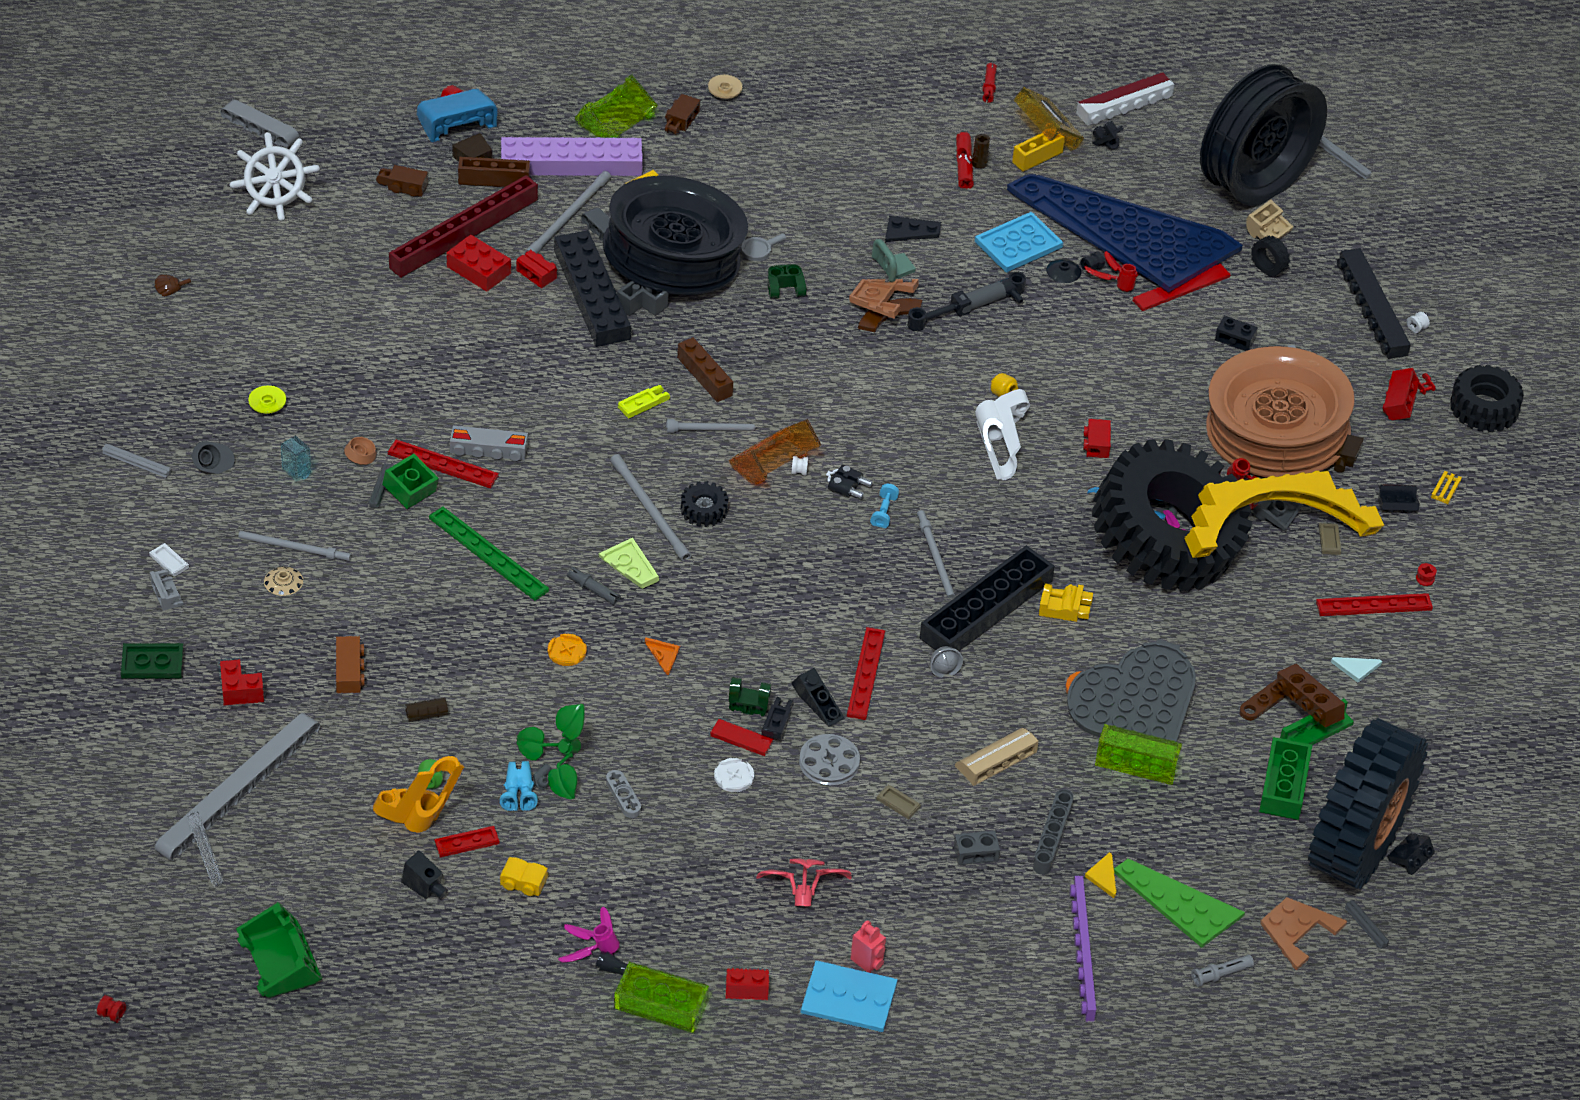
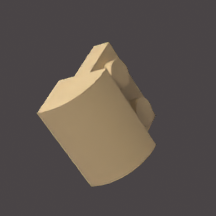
M1269 200L1251 213L1246 220L1250 235L1260 239L1268 235L1281 239L1292 231L1293 226L1282 216L1283 210L1272 200Z

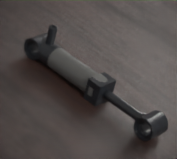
M1012 272L1006 279L964 293L959 291L951 294L950 305L927 313L922 308H912L908 314L907 326L912 331H922L929 319L951 311H955L961 317L969 314L973 309L1012 296L1020 304L1024 300L1021 294L1025 291L1026 276L1021 272Z

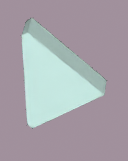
M1333 657L1331 659L1332 664L1356 682H1360L1382 664L1380 659Z

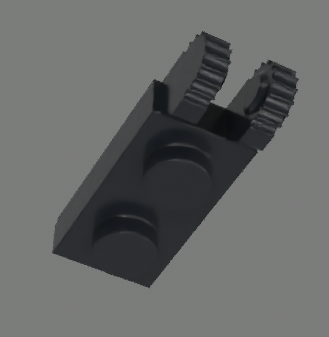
M776 697L763 725L761 735L781 740L791 714L793 700H788L786 707L781 706V697Z

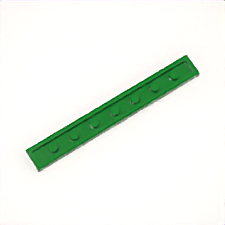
M444 506L429 515V519L534 601L549 592V588Z

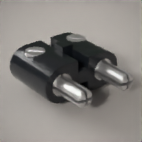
M841 465L839 469H835L832 472L828 471L826 474L829 482L828 489L848 498L853 495L862 499L864 493L854 488H857L860 483L871 487L873 483L864 478L863 473L845 465Z

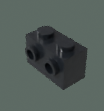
M1224 316L1217 327L1215 341L1248 351L1256 339L1258 327Z

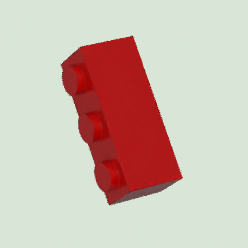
M1413 367L1392 371L1388 391H1386L1385 403L1383 404V412L1387 414L1389 420L1411 417L1419 385V379Z

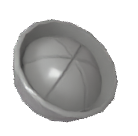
M940 647L931 656V671L937 677L942 678L944 674L948 673L951 676L955 675L963 664L961 653L952 647Z

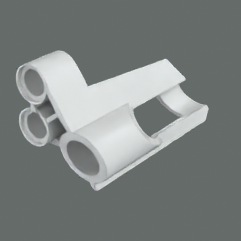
M1022 389L1011 391L1000 396L995 401H983L975 411L976 422L997 480H1007L1013 477L1016 472L1017 458L1015 455L1021 448L1015 423L1021 417L1023 418L1024 413L1030 407L1026 392ZM1004 437L1010 456L1005 465L999 466L991 441L1000 440Z

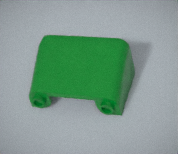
M279 902L236 928L239 935L237 938L242 948H247L251 952L261 978L258 980L259 985H257V989L263 997L265 995L268 998L316 984L322 980V975L299 922Z

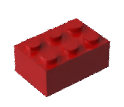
M470 234L447 252V267L488 292L511 274V259Z

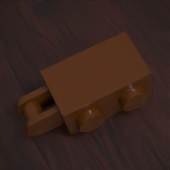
M681 94L678 99H675L672 108L668 109L665 115V119H667L665 132L671 131L674 135H678L681 130L686 131L700 112V100L685 94Z
M394 165L392 170L380 169L376 181L379 184L387 185L388 190L394 193L400 192L410 196L422 197L428 185V172Z

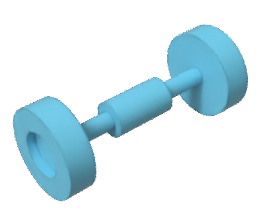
M882 485L880 496L885 499L882 501L880 511L874 512L871 516L870 521L873 526L888 527L890 517L886 513L890 504L889 500H896L899 495V489L895 485Z

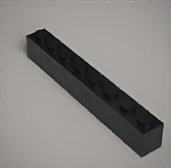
M1361 248L1342 250L1337 259V266L1339 269H1342L1344 280L1349 282L1350 291L1355 294L1356 303L1362 308V315L1367 317L1368 326L1370 329H1373L1375 340L1379 341L1381 345V352L1386 354L1388 359L1408 356L1411 344Z

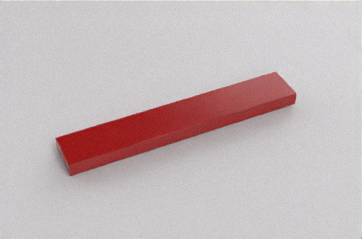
M1220 263L1170 292H1167L1162 287H1158L1133 297L1132 301L1142 311L1230 278L1231 274Z
M397 439L388 450V455L402 460L415 454L430 469L490 489L499 477L497 472Z
M1429 593L1316 599L1320 616L1432 611L1433 609Z
M866 627L847 717L862 720L867 718L885 630Z

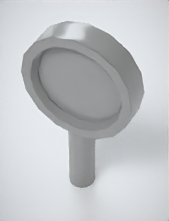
M782 233L769 240L760 237L748 238L741 246V253L746 259L751 261L765 260L771 254V246L785 240L786 236Z

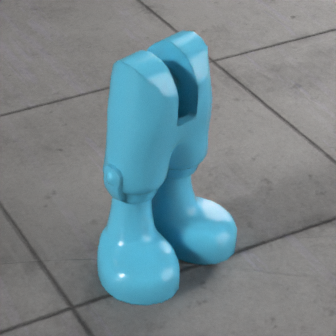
M516 761L509 762L506 782L504 784L507 792L500 796V805L507 811L518 810V790L521 791L520 808L522 811L532 810L538 803V796L532 792L534 782L532 781L529 761H522L521 769L516 768Z

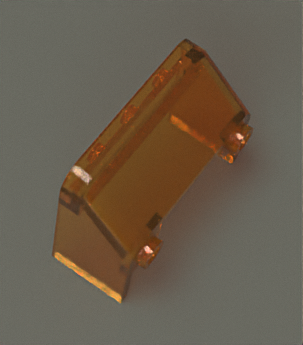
M805 419L775 432L730 458L728 461L748 482L757 485L766 480L765 478L769 472L792 460L793 456L802 459L808 456V451L820 447L821 443L809 420Z

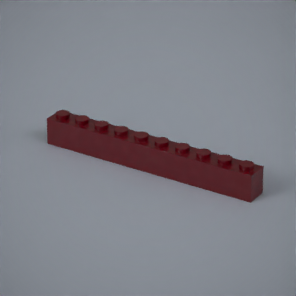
M525 175L390 251L389 269L401 278L449 251L470 234L475 236L538 200V184Z

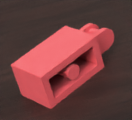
M868 920L853 935L851 960L870 973L874 969H880L884 963L886 937L880 933L878 927L874 928Z

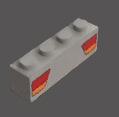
M453 426L450 438V453L525 461L528 433Z

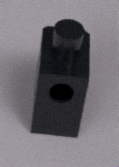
M420 850L405 862L401 883L425 899L432 894L442 899L448 892V889L441 884L442 871Z

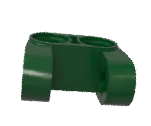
M788 264L769 267L767 279L769 298H779V288L794 287L796 297L806 296L805 278L799 265Z
M732 677L729 688V709L733 712L736 710L744 714H759L763 717L767 711L772 684L761 682L760 690L743 688L742 679Z

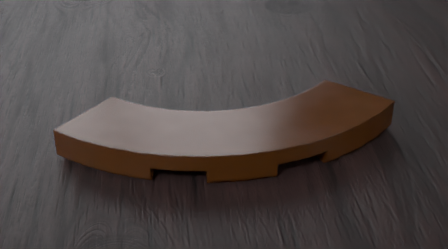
M902 298L887 301L888 303L900 304V312L897 316L908 315L910 309L915 307L921 308L922 300ZM869 310L860 320L858 329L876 333L877 328L889 317Z

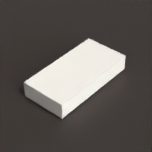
M165 543L149 552V555L164 569L169 570L170 575L173 577L189 568V564Z

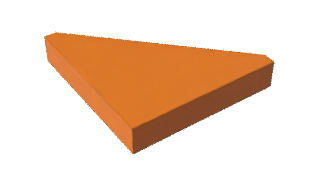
M645 637L644 643L664 672L669 675L679 653L680 646Z

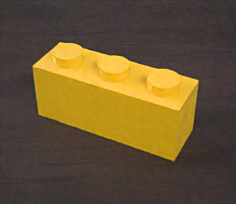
M1053 127L1014 146L1012 163L1024 172L1063 153L1065 136Z

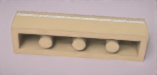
M1021 728L956 762L955 767L975 786L1037 753L1038 740L1027 729Z

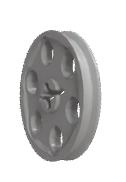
M822 734L809 739L802 746L799 758L802 772L810 780L822 785H839L849 781L856 775L860 762V755L856 746L850 740L835 734ZM835 742L838 743L839 746L833 748L829 746V744ZM817 746L820 750L812 751L810 747ZM827 754H828V757H829L831 760H833V761H832V765H831V761H829V759H826V758H827ZM852 754L854 757L847 759L843 755ZM813 761L815 762V765L808 766L805 764V762ZM845 768L850 772L843 774L839 770ZM827 772L830 776L822 777L820 773Z

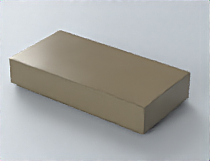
M1319 523L1322 554L1341 555L1338 524Z
M889 784L876 797V800L908 820L921 808L920 803Z

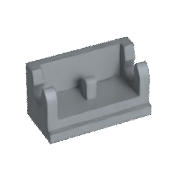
M167 569L150 572L151 585L163 611L184 605L172 576L161 578L163 575L170 574Z

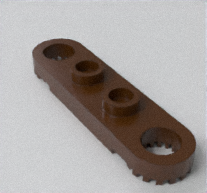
M1277 679L1241 705L1239 713L1243 719L1255 720L1287 697L1286 694L1277 688ZM1245 709H1252L1255 713H1246Z

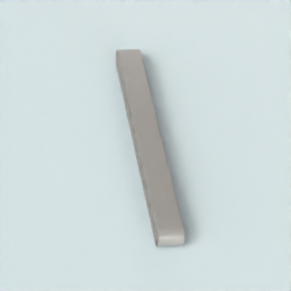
M305 713L299 714L162 835L156 842L155 851L170 861H174L173 858L181 855L191 842L194 843L202 836L201 833L206 829L209 830L219 817L222 818L227 814L233 805H237L247 792L250 793L258 786L257 784L261 780L264 781L271 774L274 768L277 769L285 762L284 759L292 756L301 744H305L312 738L311 735L319 731L320 723Z

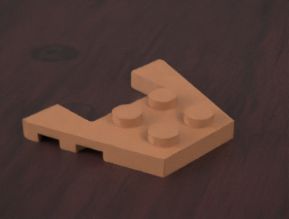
M862 279L849 296L850 303L895 318L900 312V304L888 303L887 301L895 291L914 293L919 286L918 279H912V282H903V279H896L894 282H885V279Z
M1286 897L1261 920L1260 924L1274 943L1279 946L1283 955L1291 962L1293 968L1298 970L1308 961L1309 956L1294 946V944L1316 924H1320L1333 935H1336L1346 926L1347 921Z

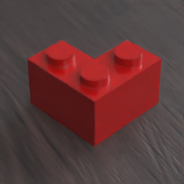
M240 660L220 661L224 705L264 702L262 673L241 674Z

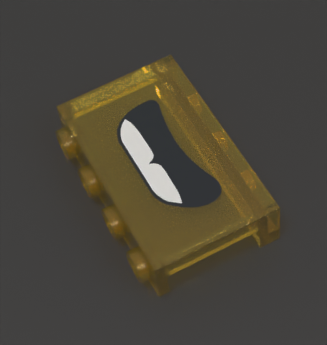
M1023 87L1014 98L1017 105L1050 141H1053L1058 134L1065 136L1064 144L1073 151L1084 140V137L1048 97Z

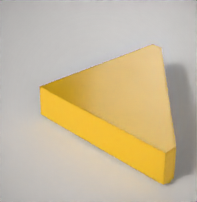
M1109 852L1085 873V877L1115 898L1116 885L1112 854Z

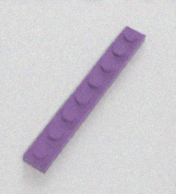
M1075 876L1074 884H1070V897H1074V901L1071 902V912L1076 915V917H1073V930H1077V934L1074 936V944L1079 946V950L1076 951V963H1080V967H1078V980H1082V984L1079 985V996L1084 998V1001H1081V1014H1085L1086 1021H1094L1096 1003L1083 876Z

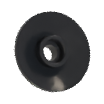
M1068 259L1053 260L1046 267L1048 276L1060 283L1074 282L1082 274L1080 266Z

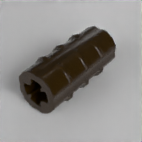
M986 134L975 136L972 165L975 168L983 169L987 166L990 137Z
M445 697L434 698L433 700L405 704V711L408 722L419 721L421 719L448 715V706Z

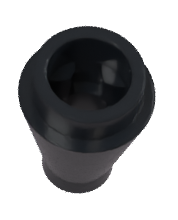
M601 951L595 967L600 968V971L620 974L622 976L628 966L627 963H624L608 951Z

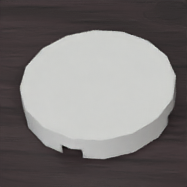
M728 758L721 761L719 766L715 768L714 779L723 790L740 792L752 785L754 770L748 762H742V759Z

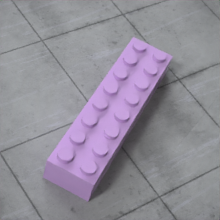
M501 137V159L530 160V175L599 176L603 171H608L611 176H642L641 138Z

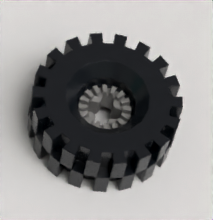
M699 481L696 482L695 486L693 483L690 484L689 488L686 487L684 492H682L680 510L681 514L684 515V519L686 521L689 519L690 524L693 525L695 522L698 527H701V524L709 527V524L715 526L717 522L721 523L723 518H726L729 498L726 490L723 491L721 486L716 487V483L712 482L710 485L708 484L709 481H704V484H701Z

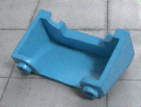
M472 89L422 101L417 107V117L431 142L439 141V136L442 133L444 135L448 134L449 127L478 121L480 126L486 124L488 129L497 127V107L480 89Z

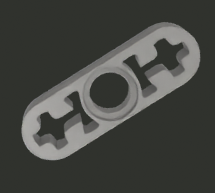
M619 770L609 771L606 775V784L621 811L628 818L638 817L641 813V804L626 777ZM615 777V779H619V785H618V786H617L616 781H615V780H612V778ZM620 792H627L629 795L627 797H620L618 794ZM628 802H630L631 807L635 808V810L628 809Z

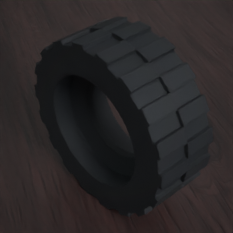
M1268 235L1253 244L1251 249L1252 260L1255 266L1269 277L1276 276L1289 267L1290 255L1287 251L1288 249L1279 238ZM1266 249L1273 254L1275 263L1267 256Z

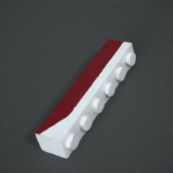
M1162 72L1078 101L1076 114L1086 125L1097 124L1104 119H1111L1121 113L1126 114L1130 110L1140 109L1144 105L1154 104L1158 100L1170 98L1173 94L1174 83Z

